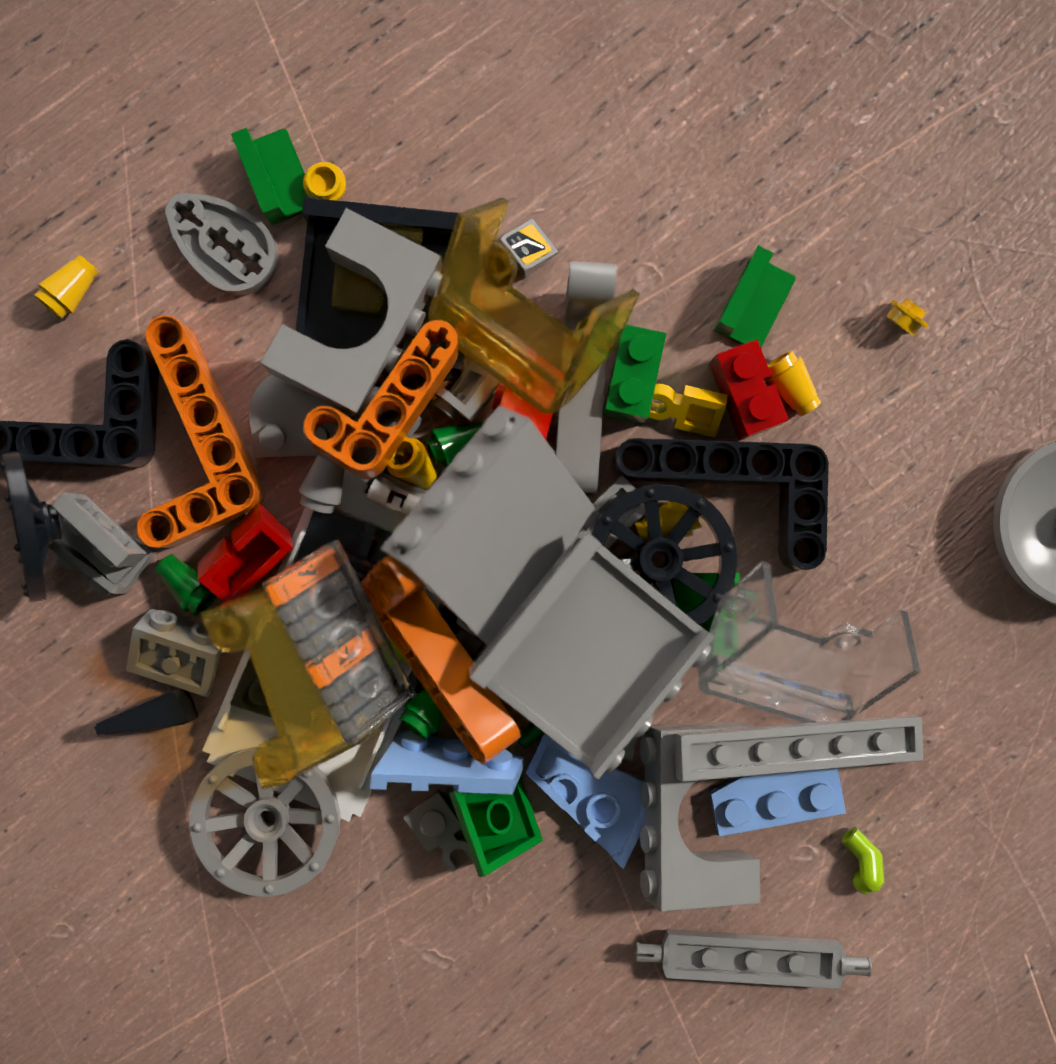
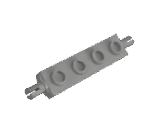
M667 929L662 945L637 942L635 951L636 962L661 963L665 977L672 979L840 989L845 975L870 977L872 971L869 969L872 968L870 957L845 956L841 943L833 939Z

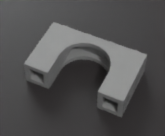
M346 208L325 247L333 262L374 282L387 295L388 312L382 328L371 340L361 346L351 349H335L322 345L282 324L261 364L273 376L359 419L379 391L387 374L391 373L405 351L401 348L408 335L415 336L418 333L425 318V312L422 309L429 296L437 297L445 282L446 274L442 273L444 269L440 255Z
M740 721L650 725L645 732V737H642L640 741V757L645 764V781L640 785V800L645 808V826H642L640 830V843L645 853V870L640 875V886L645 900L661 912L760 903V859L741 849L693 852L684 844L678 828L679 807L685 793L698 780L683 782L676 779L674 733L758 726Z

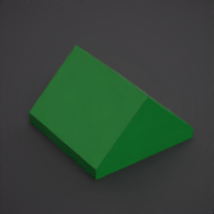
M521 776L513 794L462 793L456 791L451 785L449 794L478 877H485L543 841Z

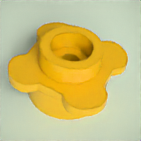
M905 298L901 304L896 300L890 302L893 308L886 317L910 335L914 336L921 327L927 329L930 326L922 320L927 312L908 298Z

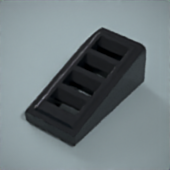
M179 688L96 723L97 726L94 728L97 735H109L185 725L199 718L189 691Z

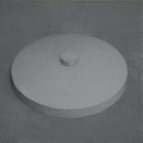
M1056 441L1033 450L1012 468L999 490L993 515L995 543L1007 571L1024 590L1039 600L1056 606Z

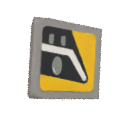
M533 219L499 238L500 248L525 279L558 254V250Z

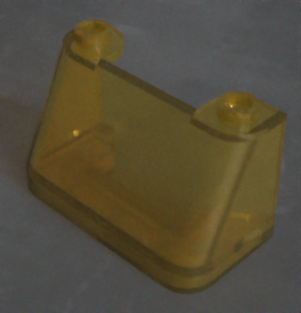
M331 579L330 582L333 581L331 585L332 587H335L336 584L334 580ZM323 584V585H322V588L326 590V591H324V592L329 591L328 589H326V588L323 587V586H326L325 584ZM267 586L254 589L201 613L208 636L218 649L228 653L245 649L249 650L278 736L261 743L254 753V767L262 790L283 785L368 740L378 730L381 721L380 716L347 741L308 667L312 662L353 634L352 630L306 662ZM317 588L318 595L321 596L323 592L320 588ZM300 598L302 602L299 603V601L297 600V603H298L299 607L302 608V607H301V604H302V603H303L304 606H306V605H305V603L303 602L302 598ZM294 602V605H295V607L297 608V609L295 610V612H297L299 609H298L296 603ZM331 602L333 609H336L337 606L334 608V604H332L334 602ZM289 606V607L286 608V610H288V608H291V609H292V612L289 613V615H292V614H293V608ZM309 616V622H308L307 618L305 619V620L307 621V623H308L309 626H310V621H311L312 624H314L310 616ZM301 621V622L299 623V625H300L301 623H304V624H305V627L302 628V630H305V629H306V623H305L304 621ZM337 622L334 623V625L337 624L335 626L336 630H339L340 627L337 629V626H339V624ZM319 633V638L317 637V635H315L319 643H320V637H321V639H322V641H323V638H322V636H321L320 633ZM314 637L311 638L310 642L312 643V646L317 645V642L314 639ZM306 641L304 643V646L307 648L308 651V647L311 649V646L309 642ZM342 679L340 681L341 687L344 688L346 687V684ZM336 683V684L334 685V689L337 690V693H338V689H339L340 691H341V689H340L338 683ZM367 684V691L370 692L372 689L368 690V688H370L371 686ZM330 687L331 690H330V689H328V690L331 691V697H332V694L335 695V692L333 691L332 687ZM351 696V701L348 698L351 706L353 705L352 699L354 703H356L353 696ZM345 700L343 705L345 709H348L349 705ZM341 704L338 705V712L343 713L344 710ZM361 712L359 713V714L361 715L360 717H358V715H356V717H357L359 723L361 722V721H360V718H361V717H362V719L364 720V718H363ZM353 717V719H354V721H355V723H356L354 726H357L358 723H357L355 717ZM349 721L346 723V725L350 723L351 728H349V730H351L353 728V724Z

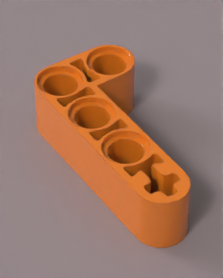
M433 320L426 323L419 330L357 422L329 406H319L312 409L304 421V432L312 447L318 453L356 477L371 479L378 476L384 470L455 364L458 357V335L455 329L449 323L442 320ZM441 341L446 342V349L439 347L432 355L431 367L427 363L431 356L430 343L438 345ZM412 374L420 375L426 380L425 384L417 390L405 388L402 382L407 376ZM394 410L402 417L396 425L384 427L377 422L382 412ZM321 424H336L338 426L336 435L329 440L316 438L317 428ZM362 446H370L377 451L375 459L368 464H358L353 461L354 452Z

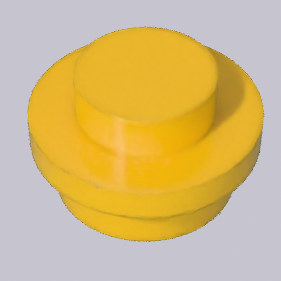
M319 162L312 165L306 171L303 186L309 198L339 201L346 191V179L342 170L335 164Z

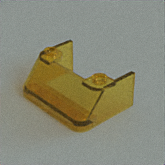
M502 197L458 213L440 271L443 277L436 298L432 297L429 306V320H442L449 323L458 335V350L538 411L552 414L568 405L613 353L640 293L631 289L594 308L591 315L583 318L578 323L575 332L512 287L517 274L516 259L511 250L497 240L509 201Z

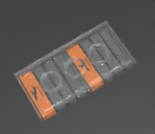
M339 540L327 543L262 583L346 744L357 743L416 696Z

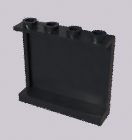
M304 197L302 215L307 221L296 331L330 348L351 349L371 340L380 331L386 320L388 297L384 291L374 282L333 262L326 250L325 245L347 208L441 256L444 269L442 273L446 274V279L437 297L429 296L422 309L425 312V318L421 328L430 321L442 320L449 323L455 329L458 335V357L443 381H452L453 375L460 376L464 369L478 234L477 215ZM409 334L401 349L406 351L415 336ZM441 341L438 345L430 343L431 356L427 363L431 367L432 355L439 347L446 349V342Z

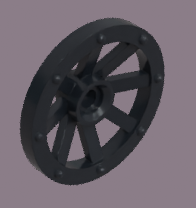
M19 450L2 452L3 460L0 461V469L5 472L8 489L5 501L9 503L8 509L12 511L17 538L14 550L20 554L18 563L22 565L25 580L21 587L24 590V596L29 598L30 603L46 600L43 570L49 545H53V542L57 539H62L58 513L52 504L49 505L45 501H41L27 482Z
M658 484L641 487L628 492L614 501L605 509L594 525L591 536L599 541L603 547L610 532L638 553L637 557L620 561L632 571L640 570V577L649 585L656 581L659 593L675 606L676 602L670 581L672 578H675L704 597L705 599L699 605L685 613L698 625L704 623L715 614L728 597L737 570V550L734 536L721 512L700 494L674 485ZM658 501H670L688 507L668 536L663 538ZM644 503L649 539L647 542L618 521L624 513ZM701 517L710 527L716 543L680 549L678 544L697 519ZM657 551L662 552L666 558L665 564L660 568L655 567L652 563V556ZM719 556L718 573L713 587L682 567L683 562Z

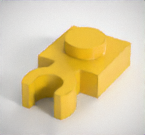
M656 384L653 399L663 401L664 403L652 402L649 417L655 420H665L669 417L675 418V429L715 438L726 408L727 395L685 385L682 395L675 393L668 385Z

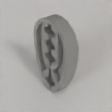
M179 193L168 201L165 215L176 244L191 266L214 288L228 295L246 296L258 292L271 281L278 267L279 251L274 236L262 221L241 207L208 195ZM185 208L190 211L192 209V212L203 226L198 227L189 220H183L179 214L180 210ZM216 233L220 236L226 234L225 238L234 248L240 249L243 246L242 252L248 259L256 262L261 258L258 264L262 271L258 275L250 272L245 276L248 269L238 259L231 261V255L219 245L215 247L216 244L213 242L212 237Z

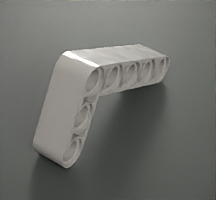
M570 261L565 302L556 455L584 493L596 494L599 474L608 320L614 304L616 264Z

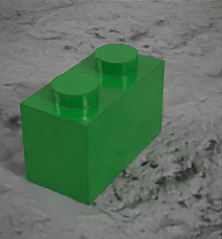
M627 324L623 325L602 416L638 424H644L647 421L667 333Z

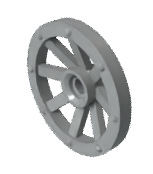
M251 747L225 758L200 783L190 809V835L193 847L201 863L223 885L251 896H278L304 886L326 865L339 836V803L328 778L306 757L281 747ZM269 765L281 767L296 774L279 796L274 794ZM253 766L259 798L227 777L237 770ZM307 784L315 794L320 805V809L290 808L289 803ZM216 790L247 809L244 812L209 817L211 801ZM264 811L273 812L276 820H268L264 815ZM290 823L322 825V835L315 853L290 826ZM245 827L247 833L224 858L216 847L211 832ZM280 837L303 865L292 872L277 876L278 838ZM256 841L263 842L262 876L252 875L235 867Z

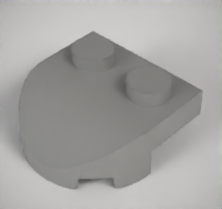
M270 374L254 392L249 407L254 458L317 456L319 453L312 447L304 432L305 418L312 409L319 406H329L337 410L338 408ZM334 423L321 424L317 428L316 438L321 440L333 438L338 431V426Z

